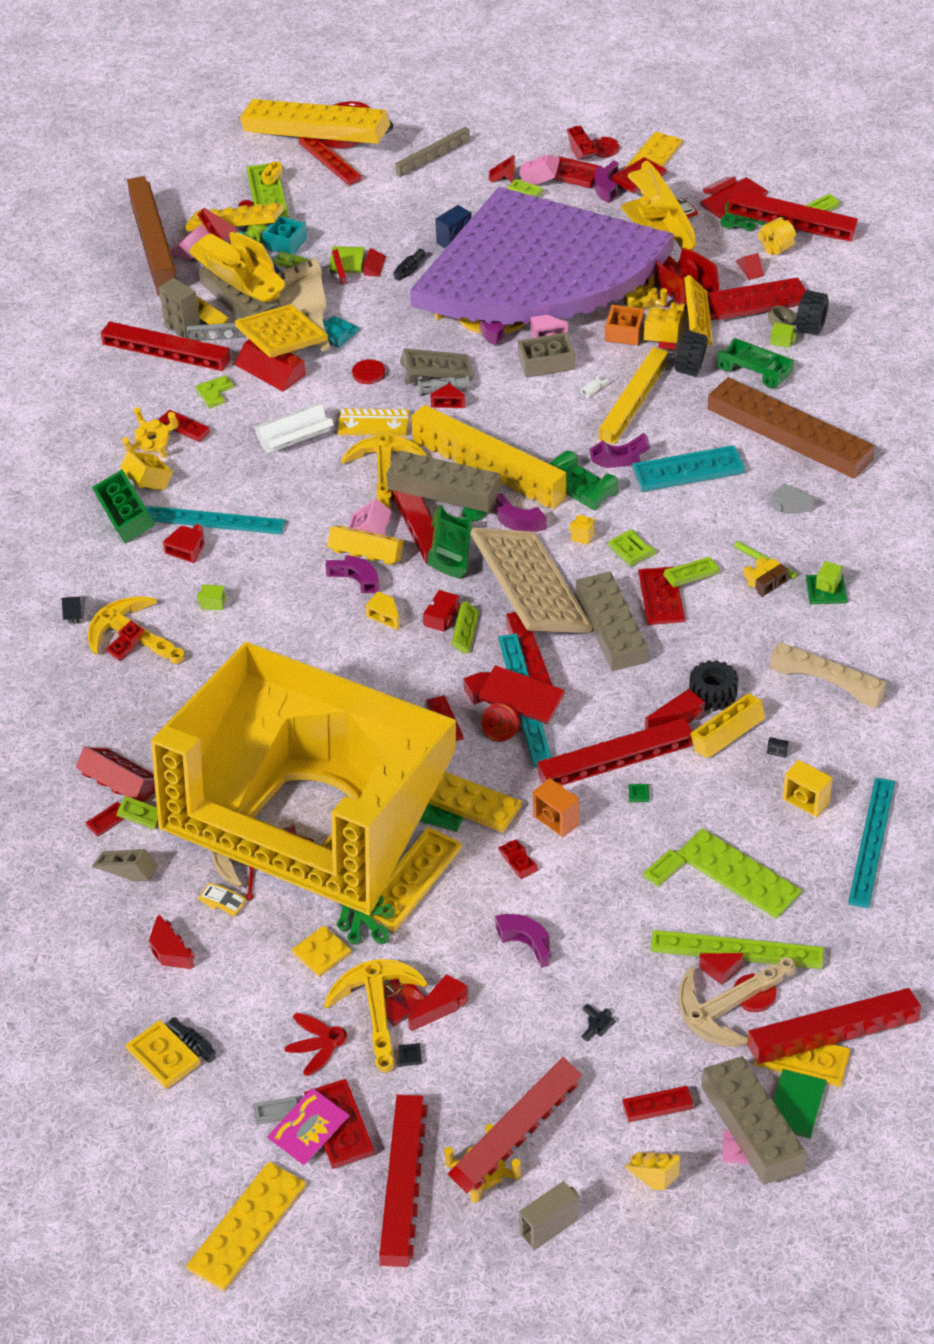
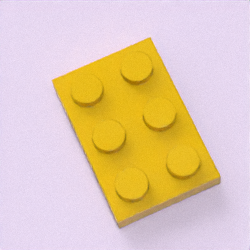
M158 1020L125 1044L126 1050L166 1090L201 1064L200 1059L161 1020Z

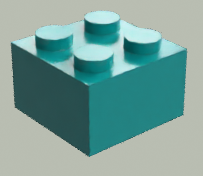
M279 216L275 223H271L262 233L265 249L293 255L307 240L306 223Z

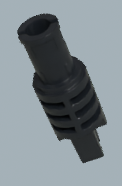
M419 248L413 255L407 256L393 272L394 279L401 281L406 275L412 273L418 267L419 262L426 257V252Z
M176 1017L169 1020L167 1027L197 1057L201 1056L208 1063H211L216 1058V1051L212 1048V1044L200 1035L199 1032L195 1031L192 1027H186Z

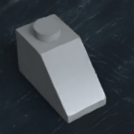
M785 483L772 494L771 507L776 511L792 514L811 512L813 510V497Z

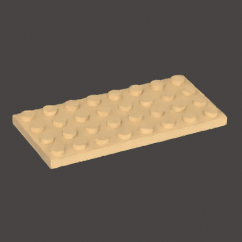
M472 528L471 536L527 630L591 633L593 629L592 624L535 532Z

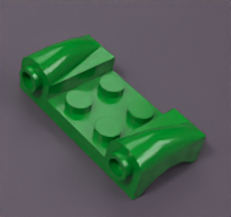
M733 338L725 351H718L717 366L727 372L737 364L740 367L754 370L756 373H762V383L772 389L780 385L793 371L794 359Z
M565 450L549 463L566 472V494L594 511L599 508L607 497L618 493V480L616 476L605 474L602 478H599L578 466L577 455L573 451Z
M442 505L437 507L433 513V542L428 554L427 565L451 577L460 579L461 576H465L468 569L471 517H455L447 513Z

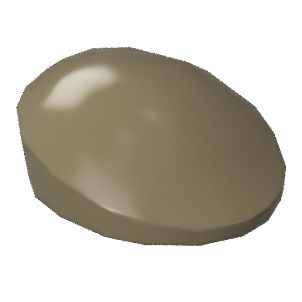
M775 306L769 312L768 320L772 326H774L775 322L793 325L795 314L787 307Z

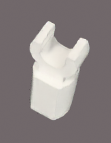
M602 375L596 376L595 380L581 388V394L587 398L591 397L600 388L608 386V379L606 378L602 381Z

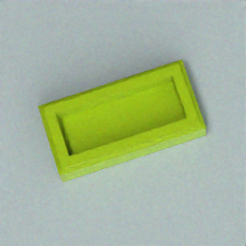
M669 849L643 872V877L659 887L686 863V860Z

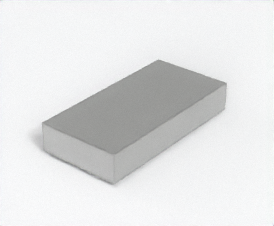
M297 1096L253 1103L256 1125L282 1121L297 1105Z

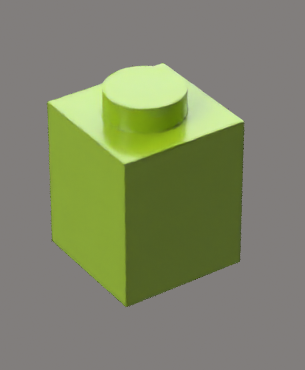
M775 322L771 331L770 344L790 348L791 343H795L797 333H794V326Z
M825 561L817 574L816 589L834 594L841 581L843 566Z
M202 584L201 591L197 593V603H200V608L223 610L226 599L224 586Z

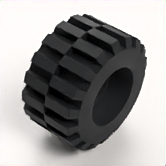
M811 290L805 291L797 310V331L819 335L824 327L828 313V294Z
M689 330L684 333L676 357V372L694 377L698 375L707 348V335Z
M707 660L706 663L701 662L699 666L696 665L691 670L689 689L705 701L704 710L708 711L709 708H712V711H717V708L724 710L725 706L729 707L731 703L736 701L739 679L737 671L733 670L731 665H727L726 662L721 663L719 660Z

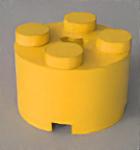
M782 217L763 225L757 234L758 239L765 248V252L770 255H778L793 247L796 242L794 241L796 236L794 227L788 220L784 221Z

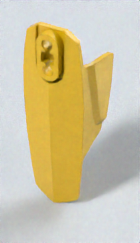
M649 161L643 162L641 170L629 173L628 178L639 187L641 194H644V196L622 204L621 209L634 223L673 233L674 239L681 249L685 247L693 250L696 246L695 234L687 216L658 171Z
M210 233L202 237L190 248L189 253L211 272L232 287L262 302L276 300L280 297V292L285 288V282L275 273L274 264L265 247L241 233H229L231 244Z

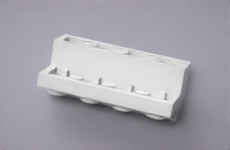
M314 404L256 425L254 428L261 446L268 454L330 431L329 427L334 424L332 418H326L322 404Z

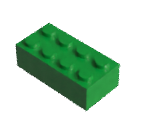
M123 469L92 487L124 543L156 525Z

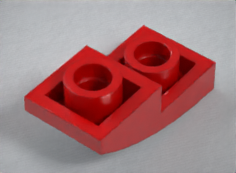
M130 620L118 631L119 637L106 648L107 653L121 661L139 642L145 632L144 629Z
M516 839L498 847L501 855L520 879L538 871L537 864L527 855L526 848Z

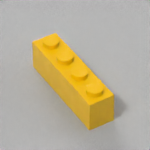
M336 524L330 526L327 548H332L333 552L343 553L345 551L349 552L350 556L360 557L362 555L366 556L367 560L377 561L379 559L383 560L384 564L394 565V563L401 560L404 540Z
M748 693L691 732L694 750L700 755L710 758L765 719L762 700Z

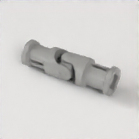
M469 375L463 378L446 377L441 378L439 381L432 379L431 381L421 382L419 380V396L433 393L448 384L447 380L458 390L467 389L469 391Z

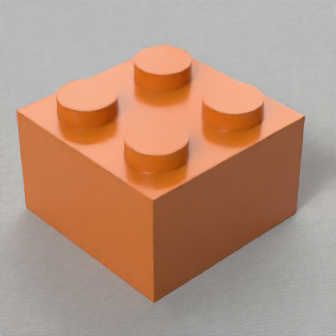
M611 305L605 324V341L638 345L644 327L645 309Z
M549 778L533 791V816L558 835L564 837L579 825V798L574 793H570L563 788L560 783Z

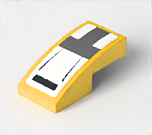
M208 883L198 897V900L210 908L216 909L218 907L235 917L245 903L246 898L222 886Z

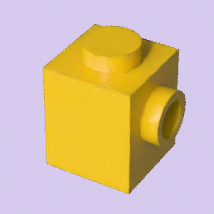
M577 514L575 520L571 521L569 526L571 541L588 545L594 535L595 519Z

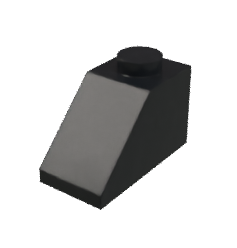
M86 596L61 597L63 620H68V623H80L79 619H84Z

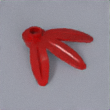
M294 1013L293 1019L300 1027L314 1035L320 1036L287 1045L284 1049L288 1053H304L321 1049L303 1071L304 1076H309L326 1065L335 1047L342 1046L346 1042L348 1035L342 1027L333 1026L329 1028L316 1018L302 1013Z

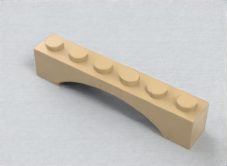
M779 642L771 653L770 669L786 675L789 673H800L827 680L849 692L858 702L877 709L884 697L886 681Z

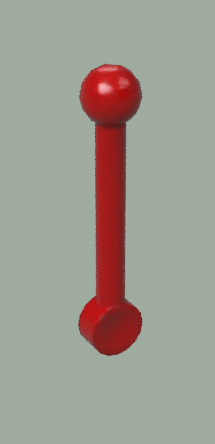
M249 866L248 893L245 897L250 901L254 898L252 894L254 868Z

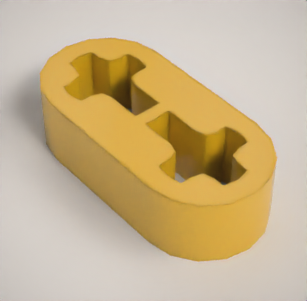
M274 161L264 169L261 174L264 184H273L283 172L282 163Z

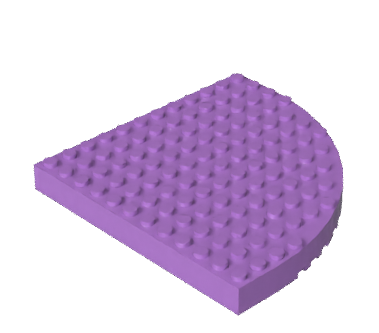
M498 187L410 289L411 306L456 319L465 317L469 318V321L474 322L477 319L486 320V323L502 321V324H514V321H524V324H529L530 317L541 315L567 319L574 317L576 313H590L595 311L596 307L601 305L606 307L607 303L611 301L616 302L623 299L626 293L634 292L637 286H642L647 278H651L656 273V261L659 260L660 264H663L673 251L674 234L550 201L549 199Z

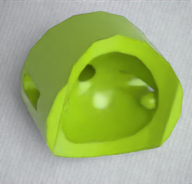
M264 224L248 225L245 235L261 243L263 242V235H260V233L267 226Z

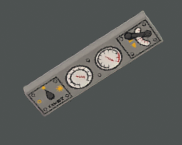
M235 323L187 326L188 339L197 341L247 338L235 327Z

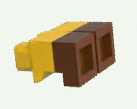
M761 557L756 562V569L751 566L743 569V576L748 580L747 585L749 587L753 586L761 597H764L773 591L774 588H778L788 581L789 569L774 558L766 560Z

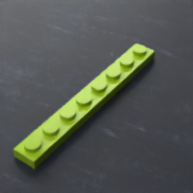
M653 930L651 952L699 957L700 953H743L744 962L778 964L782 958L789 957L794 960L795 967L822 969L824 947Z

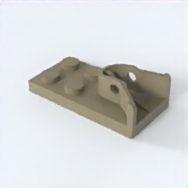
M403 349L400 364L407 371L406 385L418 383L419 380L426 382L431 380L432 377L463 378L469 375V380H473L474 373L468 354Z

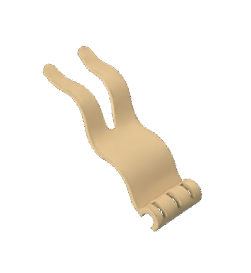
M311 258L277 273L285 282V288L280 292V306L294 305L305 316L308 315V318L326 333L323 314L327 309V301L322 282L323 273L317 258ZM328 338L327 341L318 344L321 351H326L330 348ZM296 350L290 352L296 356Z

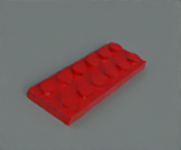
M797 277L708 292L707 294L708 301L718 320L769 312L775 306L787 308L799 306L802 295L806 290Z

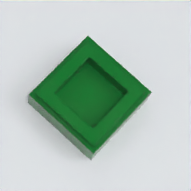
M649 784L628 785L629 803L649 802Z

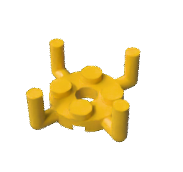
M654 274L651 278H648L646 286L639 285L635 288L634 292H628L624 297L628 307L642 309L652 308L656 305L666 307L667 289L660 290L661 300L658 299L657 289L654 287Z
M135 407L133 411L140 427L135 429L134 432L136 443L131 445L128 437L122 439L126 451L140 449L147 452H158L162 458H166L168 454L165 448L170 439L169 432L178 427L175 414L173 412L168 414L170 420L168 425H164L157 419L146 422L140 408ZM151 435H156V438L148 439Z
M493 1124L485 1126V1135L494 1126ZM452 1147L444 1149L445 1165L453 1168L460 1160L454 1159ZM500 1160L497 1163L500 1167L491 1177L486 1174L483 1177L486 1182L477 1191L474 1188L470 1190L471 1201L473 1203L479 1202L482 1190L490 1189L499 1184L504 1177L519 1179L521 1177L520 1160H512V1169L506 1168L505 1162Z

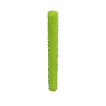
M736 541L734 544L735 548L757 560L761 557L770 560V558L739 541ZM789 569L788 577L794 580L798 573Z

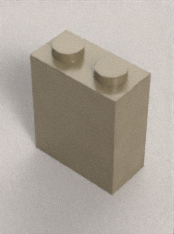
M562 1181L519 1211L520 1235L533 1250H536L578 1220L579 1195L577 1191Z

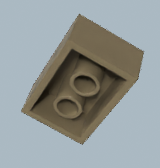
M172 278L159 287L164 325L167 329L175 331L178 336L188 338L187 326L201 325L196 291Z
M567 332L518 340V358L525 377L575 369V352Z

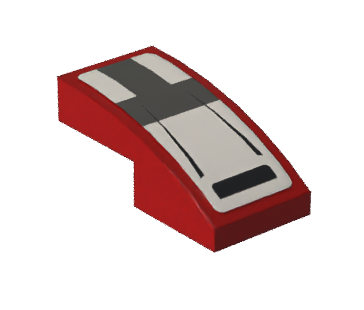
M681 197L677 198L687 218L698 215L697 210L687 200Z

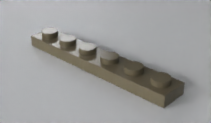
M465 126L395 163L396 175L399 177L407 175L424 164L443 156L445 153L455 150L458 146L466 144L470 141V129Z

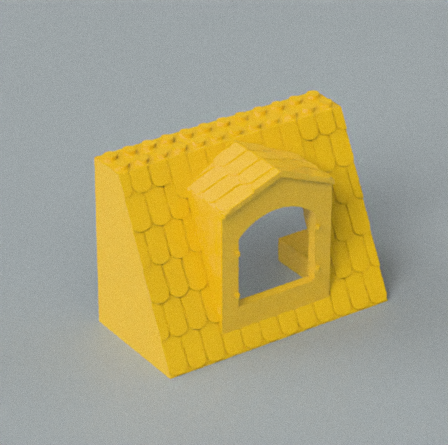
M245 641L151 739L159 829L370 916L415 827H417L432 794L435 792L445 769H447L456 746V720ZM293 780L323 782L338 788L348 795V797L344 796L331 811L332 833L322 845L256 819L260 810L275 793L280 791L285 782Z

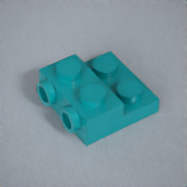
M334 315L327 321L323 319L330 346L340 348L359 332L358 326Z

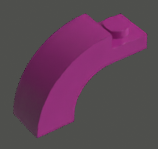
M614 160L605 168L599 166L595 172V192L600 199L607 203L617 196V183L611 180L612 176L618 173L619 162Z
M479 320L482 336L489 343L496 346L504 336V324L499 321L486 323V320Z
M645 433L620 446H613L602 440L589 449L591 461L604 468L632 466V463L640 462L639 455L650 449V443Z
M502 493L497 495L494 508L498 514V521L502 525L515 531L538 532L547 529V517L538 507L519 509L512 506Z
M345 555V560H326L327 577L352 578L359 582L361 593L376 594L380 591L377 571L368 561L350 555Z
M519 914L495 916V928L502 943L509 941L523 942L531 947L541 968L549 966V958L552 957L549 948V934L541 924Z

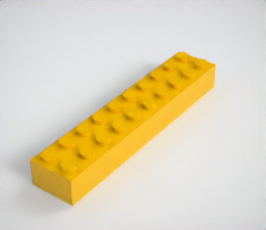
M252 99L240 116L243 129L247 132L379 144L390 126L387 111L382 109Z
M423 405L411 415L413 441L417 445H423L430 451H435L444 458L455 461L457 464L500 473L501 486H507L514 492L525 495L530 500L540 502L544 507L554 509L566 498L565 471L427 405Z

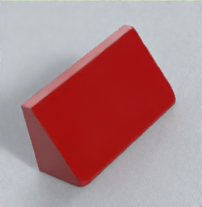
M369 248L363 267L364 276L380 277L386 256Z

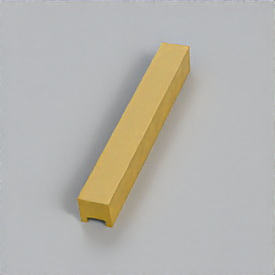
M652 347L599 427V441L604 440L605 442L616 444L668 364L667 361H664L668 351Z

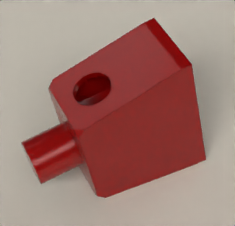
M195 524L193 528L180 526L163 541L164 553L195 563L205 545L203 527L199 524Z

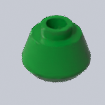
M463 507L461 510L462 517H471L472 522L481 520L486 514L484 511Z

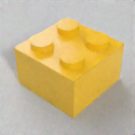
M649 307L644 325V340L677 343L682 326V311L676 308L662 309L661 307Z
M132 450L127 451L120 466V469H123L126 476L134 482L135 486L139 488L147 487L152 490H165L173 474V471L155 454Z
M797 760L785 773L782 799L817 818L830 803L833 777L807 763Z

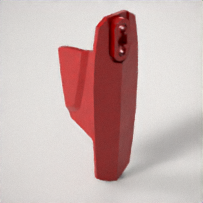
M684 247L681 249L678 262L668 256L663 264H660L659 260L656 261L655 283L661 289H667V294L679 305L682 303L686 304V310L688 311L685 277L690 275L707 293L719 291L720 288L717 265L692 249ZM709 303L710 320H716L717 316Z

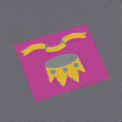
M311 1088L267 1138L302 1165H305L349 1117V1114Z

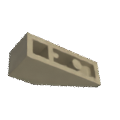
M146 849L102 851L92 867L136 882L149 881L153 877L158 864Z

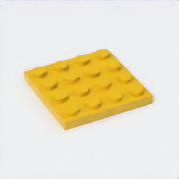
M292 304L235 320V327L270 358L327 341L328 335Z

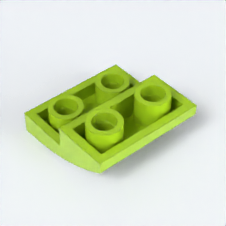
M332 247V250L338 249L345 273H362L365 247ZM331 251L329 272L338 273Z

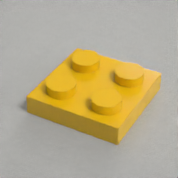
M323 925L293 947L292 953L318 977H321L349 956L351 949Z

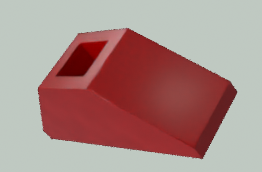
M581 125L567 128L571 150L578 160L593 157L597 153L596 147Z
M158 915L149 938L153 955L162 966L185 969L194 968L193 959H195L192 950L190 948L186 949L181 936L173 932L171 923L168 920L165 921L161 915Z

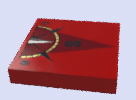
M394 979L384 985L387 1020L393 1027L406 1020L425 999V996L414 984L400 983L399 979Z

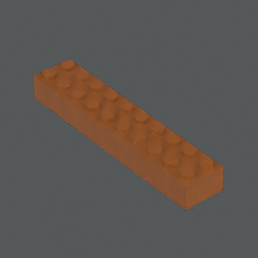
M145 176L127 179L130 203L156 293L159 296V287L172 278L177 280L175 275L177 274L167 237L165 236L153 191L151 190L150 181L147 182Z
M727 377L708 394V410L853 479L873 461L875 445L730 377Z

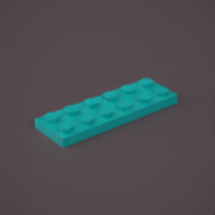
M734 445L632 463L633 472L642 492L745 472V467Z

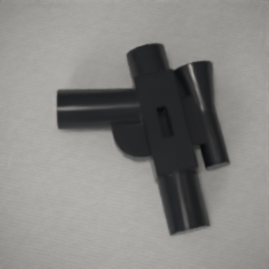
M586 1004L583 1007V1011L589 1015V1025L581 1038L589 1041L597 1031V1035L601 1037L609 1027L616 1023L615 1019L610 1017L611 1011L605 1008L598 1013L590 1004Z

